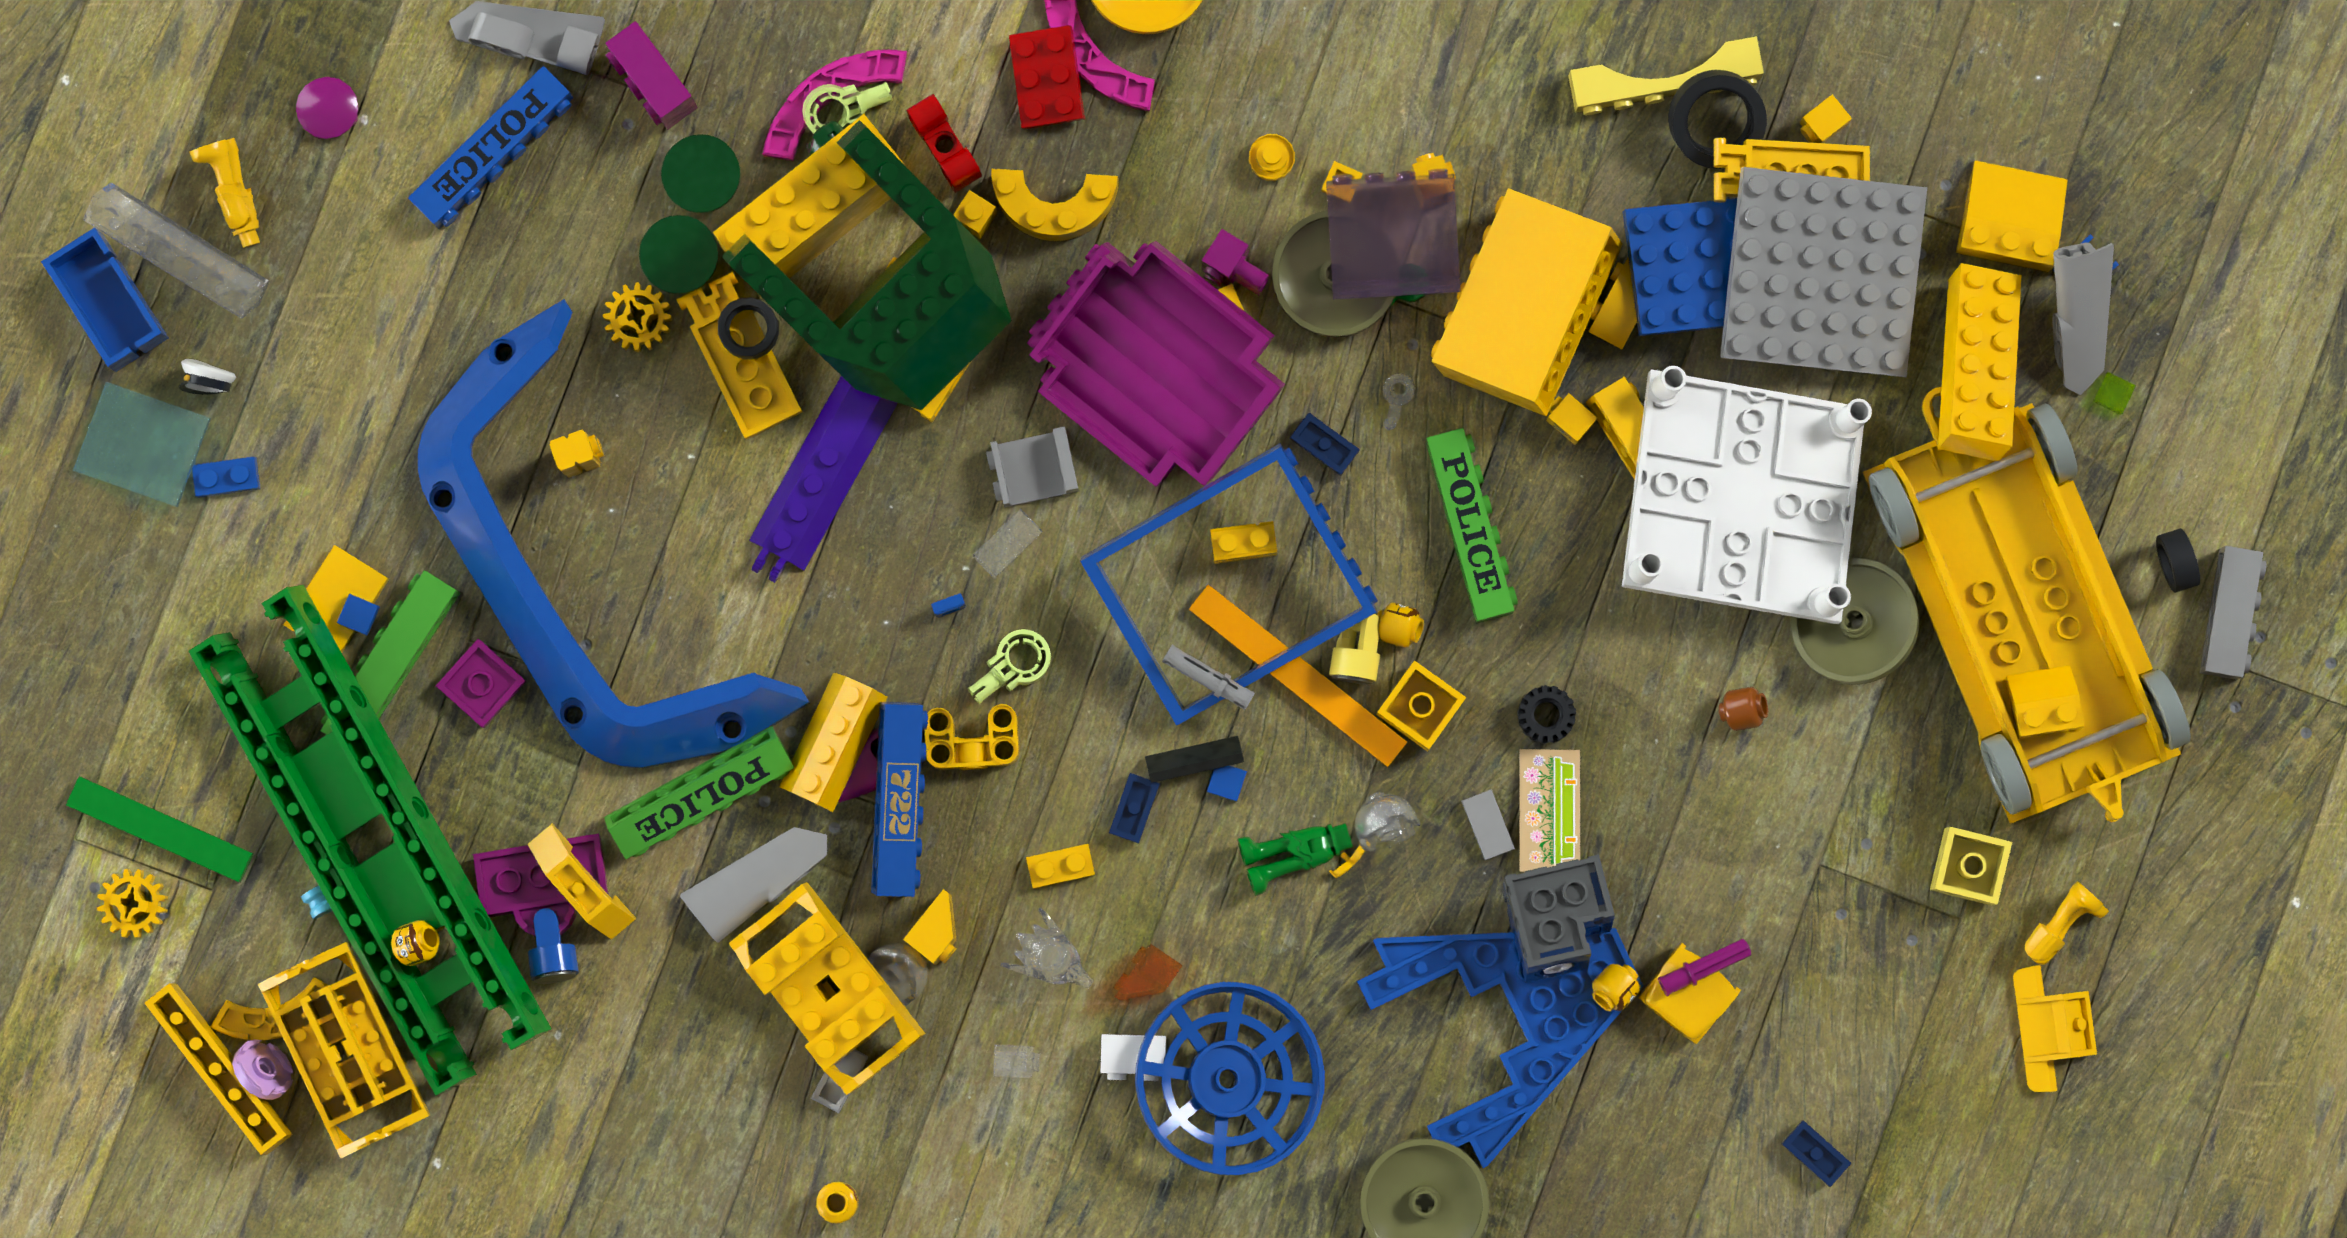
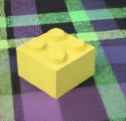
M1954 827L1944 828L1930 890L1991 906L1997 905L2012 842Z

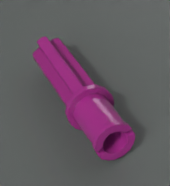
M1741 939L1690 964L1684 962L1683 967L1658 977L1659 984L1666 996L1690 984L1696 986L1697 981L1750 957V947L1744 939Z

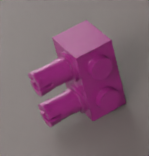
M1223 229L1220 230L1201 261L1202 271L1205 273L1204 278L1212 284L1220 287L1222 283L1227 286L1237 282L1258 296L1268 283L1267 278L1269 275L1245 261L1248 257L1249 245Z

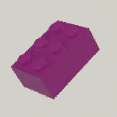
M636 21L605 43L610 51L605 54L609 62L620 76L626 73L628 77L624 81L638 101L642 98L646 100L643 106L657 126L663 123L668 130L698 108L691 94Z

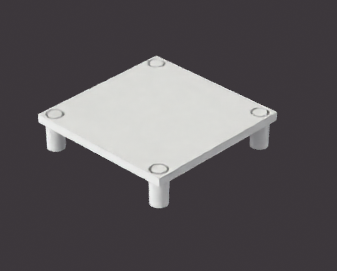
M1669 366L1663 371L1651 369L1647 377L1622 587L1833 624L1841 623L1843 608L1851 600L1850 591L1846 587L1863 428L1872 414L1869 403L1863 399H1854L1848 404L1691 377L1686 376L1685 372L1678 366Z

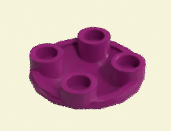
M332 77L315 79L305 85L298 95L296 104L297 118L304 130L315 138L329 139L339 137L358 121L357 113L359 107L357 96L351 87L340 79Z

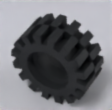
M1544 685L1532 689L1522 699L1517 714L1518 723L1523 730L1522 732L1531 738L1530 740L1541 742V744L1555 743L1563 739L1571 731L1576 720V708H1574L1572 698H1569L1568 693L1564 690L1562 691L1556 686ZM1548 702L1557 707L1559 719L1555 725L1543 727L1535 720V709L1541 703Z

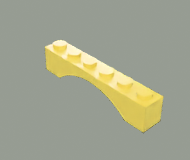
M1756 36L1725 42L1717 53L1702 65L1686 73L1669 78L1644 79L1630 77L1615 72L1602 64L1570 70L1568 77L1575 113L1583 111V114L1587 116L1601 113L1604 107L1614 106L1615 110H1622L1633 107V102L1645 100L1646 104L1662 102L1665 96L1675 95L1685 81L1701 72L1709 70L1730 71L1740 75L1753 86L1757 84V80L1762 78L1764 71ZM1715 90L1708 93H1716L1724 90Z

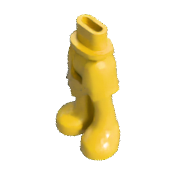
M235 138L217 141L190 151L194 162L208 163L213 168L218 181V187L215 188L218 197L217 201L229 228L235 229L232 232L233 236H239L243 248L260 243L256 229L259 228V220H257L251 188L245 189L243 184L239 149Z

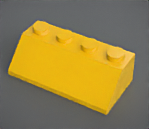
M833 673L792 759L794 768L783 778L779 787L833 812L879 717L880 702H886L888 697L847 676Z

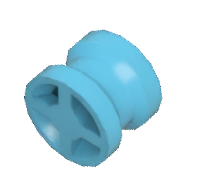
M319 886L301 896L302 901L311 908L310 915L312 919H317L333 911Z

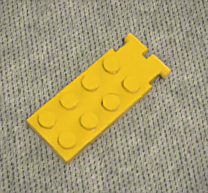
M1715 138L1714 167L1725 168V173H1714V202L1722 203L1726 202V197H1738L1741 167L1870 181V146L1746 139L1743 145L1726 144V138Z
M732 271L708 283L713 293L712 295L706 297L702 288H699L676 300L681 310L688 308L695 324L690 326L692 333L745 440L802 413V410L772 349L768 354L760 358L745 360L732 355L722 344L718 335L719 317L723 309L730 302L739 299L733 286L739 282ZM744 310L737 313L732 319L730 334L737 344L744 347H753L765 338L752 310Z

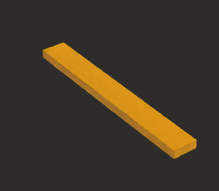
M1210 585L1206 586L1188 609L1257 665L1288 649L1286 645ZM1300 656L1269 673L1387 768L1407 744L1405 739Z

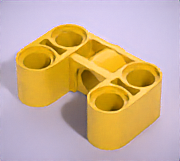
M1006 704L996 705L990 710L988 714L989 735L977 738L955 737L953 717L944 708H934L927 713L928 724L927 729L924 730L926 757L928 762L936 769L975 770L1009 766L1016 762L1019 757L1018 719L1013 708ZM1007 711L1011 714L1012 720L1010 725L1004 728L995 725L994 717L998 712ZM939 714L946 716L948 719L946 729L934 731L930 725L932 718ZM1004 742L1011 744L1014 749L1012 756L1005 760L996 756L997 746ZM939 746L947 747L950 752L948 760L944 763H936L932 757L934 749Z

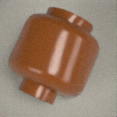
M1754 687L1729 690L1726 692L1723 702L1719 703L1720 718L1723 722L1726 721L1729 727L1735 731L1757 728L1763 723L1764 718L1768 717L1767 699L1763 693H1759Z

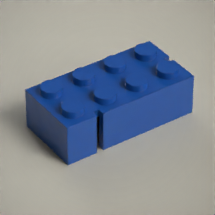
M94 227L41 262L107 367L117 372L140 357L137 353L138 350L147 353L169 339L123 264L116 259L117 255L103 233Z

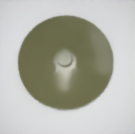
M1327 210L1302 219L1286 233L1275 253L1272 278L1274 290L1281 307L1296 324L1317 335L1345 337L1370 328L1388 311L1398 288L1399 265L1390 239L1373 221L1350 211Z
M1850 558L1848 560L1846 587L1850 591L1851 600L1843 608L1842 622L1833 624L1791 616V632L1799 654L1816 673L1836 683L1861 685L1886 677L1906 660L1917 640L1920 616L1914 594L1905 580L1896 571L1874 560Z
M1435 1138L1409 1139L1387 1149L1370 1167L1361 1189V1215L1370 1238H1480L1489 1213L1488 1188L1478 1165L1459 1147Z

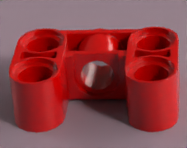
M934 94L906 110L912 125L921 139L925 141L955 193L982 177L981 170L967 147L963 148L949 125L945 111ZM948 139L954 143L950 152L941 153L936 149L937 144L941 140Z

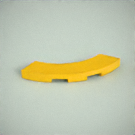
M313 977L301 993L281 1004V1008L328 986V984L317 977ZM230 1000L225 1001L210 1028L220 1033L245 1040L283 1038L269 1008L244 1007Z

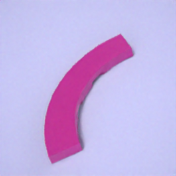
M1044 0L1050 28L1072 26L1079 76L1104 96L1131 108L1150 112L1155 79L1131 73L1105 57L1085 31L1079 16L1076 0Z
M866 51V53L840 58L814 72L788 96L787 101L781 107L777 116H775L767 134L762 155L794 161L799 142L807 128L803 119V104L808 94L815 88L827 84L837 85L842 88L852 84L856 88L884 82L902 84L907 51ZM817 98L815 100V102L819 105V108L817 109V114L823 107H825L834 99H827L824 102H821Z

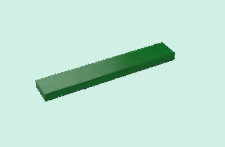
M81 776L78 777L66 803V806L240 883L254 855L252 852Z

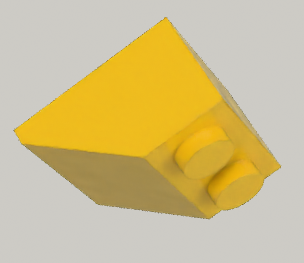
M2070 665L2006 676L2015 732L2018 739L2077 730L2085 726L2080 694Z
M944 889L903 939L935 965L940 961L946 963L957 949L953 946L957 939L952 895Z

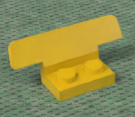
M2041 965L2018 969L2013 975L2027 1085L2034 1092L2057 1091L2053 1060L2097 1055L2089 991L2045 996Z

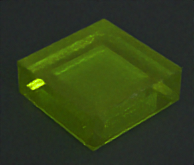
M2107 372L2096 392L2093 402L2122 415L2136 385Z

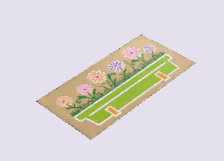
M1519 749L1520 872L1545 866L1548 868L1576 859L1580 860V750Z

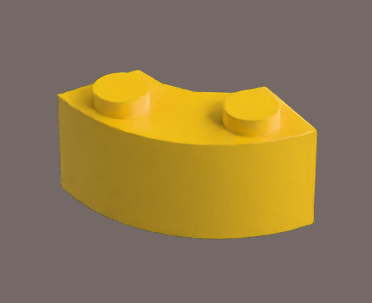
M1627 258L1625 264L1618 262L1610 277L1611 280L1615 281L1603 304L1597 301L1590 317L1594 322L1589 333L1620 349H1623L1637 323L1629 258Z

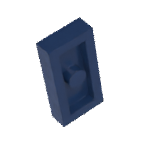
M1311 413L1306 415L1290 437V440L1340 476H1342L1360 451L1359 448Z
M1130 773L1109 834L1139 844L1160 783H1151L1147 778Z
M1801 1120L1781 1143L1782 1146L1828 1187H1831L1851 1165L1848 1159L1804 1120Z

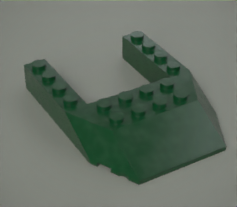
M859 120L836 143L924 232L834 322L746 234L722 257L854 389L922 410L1012 320L992 255L870 129Z

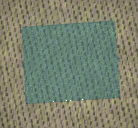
M106 382L92 421L88 425V431L73 471L178 507L191 470L196 464V457L211 418Z

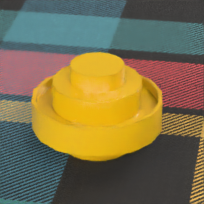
M1266 134L1259 137L1252 144L1249 151V164L1252 171L1259 178L1266 181H1277L1285 178L1294 166L1295 152L1292 144L1285 137L1278 134Z

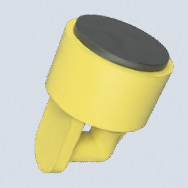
M1376 614L1367 617L1340 633L1336 647L1332 651L1329 671L1332 679L1372 685L1373 682H1376L1380 654L1377 653L1380 619ZM1357 632H1360L1358 649H1354Z

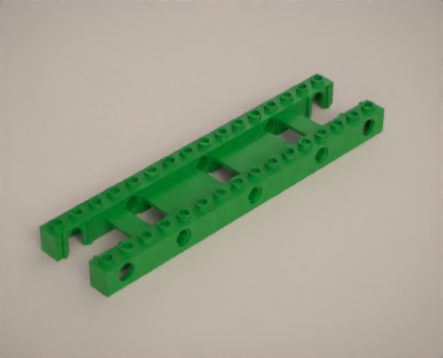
M305 586L286 587L261 604L266 611L264 613L265 617H269L270 620L283 618L293 627L296 638L284 641L285 647L283 649L285 652H289L302 675L301 677L267 698L257 681V673L252 672L237 645L240 642L238 639L233 638L231 632L212 635L188 652L435 1096L454 1089L477 1075L473 1068V1065H475L473 1060L469 1061L453 1032L455 1030L454 1026L450 1027L438 1003L472 982L484 1001L482 1003L484 1008L487 1007L490 1011L500 1007L509 1014L513 1028L501 1033L504 1037L501 1040L503 1043L508 1044L510 1050L530 1043L552 1028ZM210 666L219 673L223 684L218 682L213 676ZM321 703L332 723L330 725L332 732L298 753L283 726ZM383 814L394 834L392 837L394 843L359 864L345 837ZM413 921H425L436 930L445 926L457 947L455 948L457 954L421 975L416 965L406 966L395 957L391 945L392 935L397 928ZM426 1053L434 1059L438 1072L429 1064Z

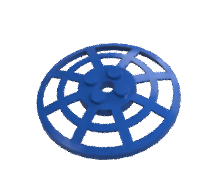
M1220 982L1204 985L1184 993L1173 1000L1157 1015L1148 1028L1139 1048L1136 1062L1135 1087L1138 1104L1147 1126L1158 1142L1170 1154L1181 1162L1200 1171L1217 1175H1242L1258 1172L1275 1165L1289 1156L1304 1141L1313 1128L1321 1109L1325 1087V1070L1322 1053L1314 1033L1306 1020L1291 1004L1277 994L1259 986L1242 982ZM1221 992L1232 993L1228 1012L1208 1014L1193 1022L1182 1007L1189 1001L1204 995ZM1245 995L1253 996L1269 1003L1283 1013L1290 1022L1274 1033L1261 1021L1241 1014ZM1172 1015L1181 1031L1170 1044L1163 1064L1146 1061L1147 1052L1154 1035L1163 1022ZM1227 1022L1224 1041L1208 1045L1198 1031L1201 1027L1211 1023ZM1243 1024L1254 1029L1266 1040L1253 1050L1247 1045L1237 1042L1239 1025ZM1297 1032L1303 1039L1309 1054L1312 1083L1293 1081L1291 1061L1282 1044ZM1188 1039L1198 1054L1193 1059L1190 1068L1173 1066L1178 1049ZM1273 1050L1276 1052L1280 1062L1282 1080L1266 1078L1261 1059ZM1224 1070H1229L1234 1074L1235 1083L1231 1088H1224L1219 1082V1076ZM1144 1074L1161 1077L1163 1097L1171 1116L1159 1127L1153 1119L1147 1104ZM1171 1079L1188 1081L1193 1097L1180 1109L1172 1093ZM1264 1091L1281 1093L1276 1108L1266 1120L1255 1106L1260 1101ZM1291 1094L1311 1096L1302 1123L1293 1136L1285 1143L1273 1127L1284 1115L1290 1102ZM1200 1108L1208 1114L1215 1116L1214 1135L1198 1129L1187 1119ZM1244 1114L1256 1128L1240 1136L1227 1137L1228 1118ZM1181 1126L1194 1138L1207 1144H1212V1164L1202 1162L1187 1155L1173 1145L1167 1136ZM1263 1136L1275 1150L1269 1156L1252 1163L1236 1166L1226 1165V1146L1233 1147L1248 1144Z

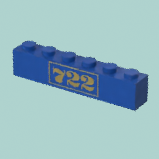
M880 702L871 893L876 896L915 897V889L920 887V870H916V857H920L922 853V840L917 838L918 825L923 823V807L919 806V793H924L925 777L924 774H920L921 762H925L926 743L922 742V730L927 729L928 714L927 711H923V705L919 703Z

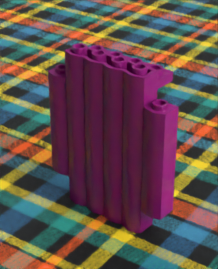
M1157 241L1149 245L1144 243L1133 257L1137 260L1136 263L1132 262L1109 242L1103 243L1101 246L1095 244L1085 257L1088 263L1082 271L1076 269L1067 280L1066 284L1070 287L1064 295L1057 294L1049 304L1048 309L1051 312L1046 319L1040 318L1029 331L1032 337L1027 344L1033 348L1029 356L1038 363L1047 359L1056 367L1051 366L1042 376L1040 381L1043 385L1038 392L1155 487L1165 480L1176 464L1203 486H1206L1220 471L1286 385L1256 361L1275 335Z

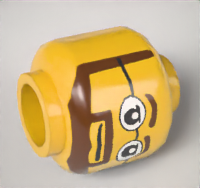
M1390 603L1384 611H1378L1377 616L1380 619L1379 637L1381 641L1400 647H1409L1413 642L1417 643L1424 627V620L1420 618L1419 611L1416 608L1399 603Z
M413 921L400 926L394 931L391 940L393 954L406 966H414L435 957L440 943L437 930L425 921Z
M1609 964L1592 983L1593 999L1606 1011L1624 1010L1640 991L1637 981L1638 974L1629 965Z

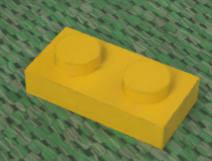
M1089 844L1026 857L1033 889L1095 875Z

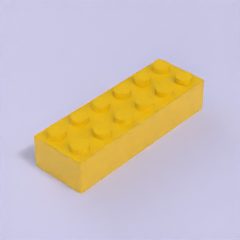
M1961 263L1948 279L1938 438L1939 450L2000 461L2012 447L2022 275Z

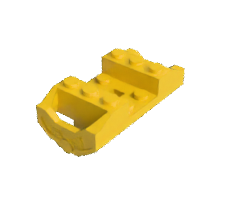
M808 882L797 887L771 911L729 942V945L735 951L749 976L764 995L771 993L809 1041L805 1048L823 1071L841 1087L846 1095L852 1093L871 1079L881 1068L900 1056L899 1054L906 1051L926 1034ZM798 904L813 914L754 962L748 950V943L775 924L780 917L787 914ZM828 976L840 989L837 994L827 981L824 984L822 983ZM894 1018L902 1037L898 1043L855 1077H851L838 1070L835 1065L854 1049L863 1045L871 1036L883 1029Z
M348 942L318 954L310 960H305L291 967V969L276 974L258 984L340 1158L430 1116L418 1085L405 1058H402L375 1002L376 997ZM335 958L340 959L354 971V974L281 1008L279 985ZM346 1038L341 1043L347 1056L352 1054L354 1056L340 1063L339 1061L342 1058L336 1046L331 1045ZM408 1090L412 1093V1114L354 1142L337 1126V1124Z

